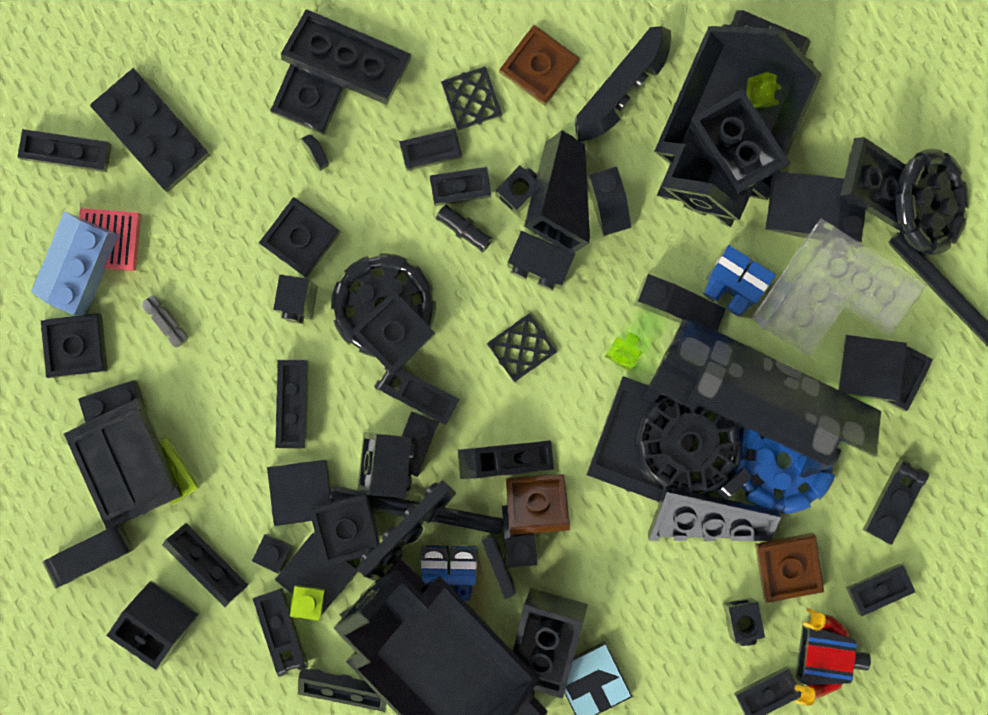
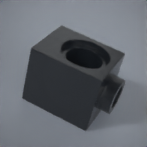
M519 165L496 189V197L517 216L531 200L537 174L532 169L527 168L525 170ZM522 182L527 185L528 191L525 194L519 195L512 190V186L515 183Z
M753 598L723 603L729 637L732 641L739 643L740 646H751L758 643L757 639L765 638L758 601ZM744 616H749L751 619L750 626L746 630H739V620Z

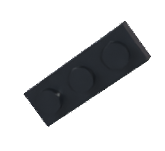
M22 129L17 158L25 161L107 173L112 144L106 141Z
M277 360L275 448H307L308 360Z
M187 523L170 535L162 544L225 608L248 586Z
M301 668L298 678V695L385 712L387 703L364 680L355 679L349 675L325 673L319 669Z

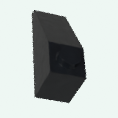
M647 274L643 279L634 306L681 323L685 315L716 331L719 329L726 310L687 289Z
M551 440L458 449L460 479H477L554 470Z

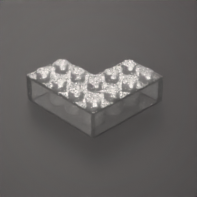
M820 218L752 318L767 332L806 355L811 356L845 307L891 335L927 285Z

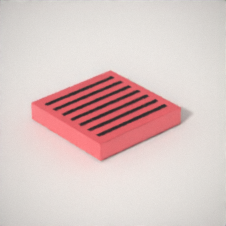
M80 208V218L119 234L105 268L136 271L141 214L138 212Z

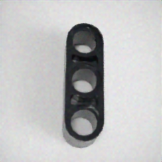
M122 523L44 560L43 565L56 589L132 552L134 548Z

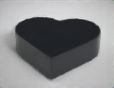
M308 134L300 139L317 169L322 171L327 168L329 161L317 139L312 134Z
M741 468L734 474L731 473L728 476L730 480L717 489V492L723 499L731 497L751 479V474L745 468Z

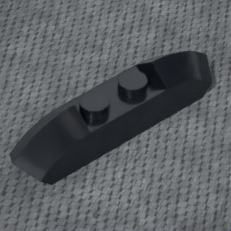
M663 26L650 27L577 114L575 120L577 140L586 141L596 138L609 131L621 120L615 110L621 111L631 99L628 94L635 87L639 90L649 77L646 73L658 75L662 70L671 47L670 29Z

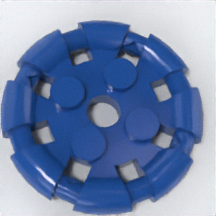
M743 426L739 430L740 440L743 441V453L737 470L733 469L732 473L734 474L741 468H745L751 474V478L757 473L763 483L756 487L750 479L742 486L746 492L745 497L756 506L780 510L782 514H790L811 507L810 503L817 498L821 500L828 492L835 477L832 474L833 466L830 465L817 474L802 478L799 474L807 459L806 457L766 437L761 439L758 433ZM747 449L755 450L754 461L745 460ZM780 452H786L790 457V463L784 469L779 468L776 464V456ZM805 482L809 490L802 494L797 487ZM774 488L783 490L782 499L774 498Z

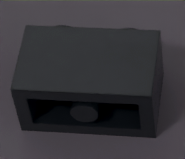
M521 231L507 262V267L512 269L511 274L525 280L528 276L539 280L537 285L553 291L554 288L561 289L575 253L570 254L550 242Z
M279 274L273 310L281 314V319H285L287 322L304 324V319L313 320L318 286L307 278Z

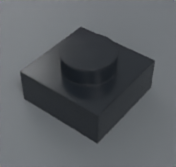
M266 533L252 562L279 574L293 546Z

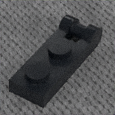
M384 367L386 371L381 381L377 380L374 388L447 425L460 399L401 368L392 375ZM396 376L403 379L398 390L391 387Z
M901 458L896 463L862 530L892 545L920 489L927 482L929 472L922 468L916 469L911 466V462ZM904 476L911 479L908 487L901 484Z
M283 588L252 598L278 677L287 675L288 671L296 668L298 670L308 668V660L302 649L293 617H290L291 611ZM291 649L293 657L285 659L282 652Z

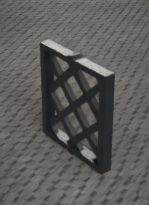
M486 66L466 73L462 72L460 75L441 81L457 131L477 124L481 125L483 122L502 116ZM481 74L477 83L468 79L469 76ZM484 77L489 89L481 85ZM462 81L458 89L449 86L451 82ZM465 83L475 87L471 96L462 92ZM478 89L488 93L484 102L474 98ZM448 90L456 93L452 102ZM459 95L469 99L465 108L455 104ZM490 96H492L495 107L487 104ZM472 101L481 105L478 114L468 110ZM454 108L462 112L459 120L457 119ZM484 108L494 111L493 115L481 117ZM466 114L475 118L472 122L462 123Z
M530 313L487 343L498 359L499 364L503 366L514 383L557 353L545 336V332L540 329ZM524 322L523 332L513 330ZM528 322L533 323L537 329V334L526 332ZM508 333L506 343L496 342ZM511 334L522 335L520 346L510 344ZM526 336L536 338L535 348L524 347ZM540 339L545 340L549 346V351L538 349ZM495 345L505 347L504 357H499L494 349ZM509 348L520 350L518 360L507 358ZM523 350L534 352L532 362L522 361ZM537 353L548 354L536 362ZM507 362L517 364L516 374H512L506 366ZM521 364L531 366L519 374Z

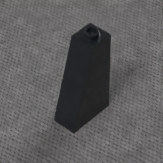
M561 130L544 145L524 227L568 253L573 254L590 242L586 150L584 143Z

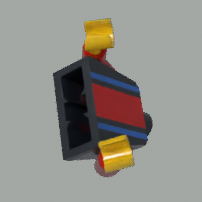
M808 608L807 612L811 613V619L809 622H802L795 677L802 684H806V686L795 685V690L802 692L801 698L795 700V703L811 706L816 699L841 689L843 684L851 683L854 669L868 671L871 665V656L869 653L856 651L857 641L849 637L848 629L831 615L822 614Z

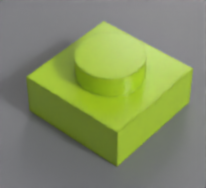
M300 585L294 586L290 617L320 621L326 589Z

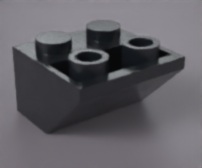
M151 580L123 610L106 636L151 668L157 670L167 663L200 613Z

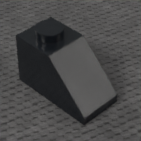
M617 166L588 175L587 187L603 237L630 229L631 221L626 193Z
M502 505L507 567L538 565L535 533L510 535L508 505Z

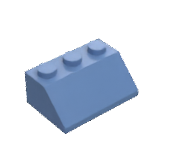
M64 211L31 292L45 303L70 314L87 315L105 272V265L119 234Z

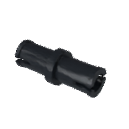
M447 204L440 209L436 216V220L454 231L458 239H465L482 253L485 252L493 240V237L475 226L472 219L469 217L465 219Z

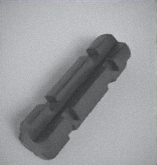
M154 295L143 301V309L147 314L153 315L151 319L165 336L169 335L170 338L168 340L174 347L177 348L187 341L188 335L182 328L178 329L179 324L165 307L160 306L162 305L160 300Z

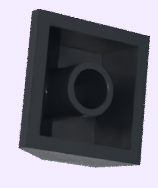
M363 432L357 490L368 495L406 498V491L410 490L412 482L411 473H408L409 461H413L415 454L414 443H411L412 437Z

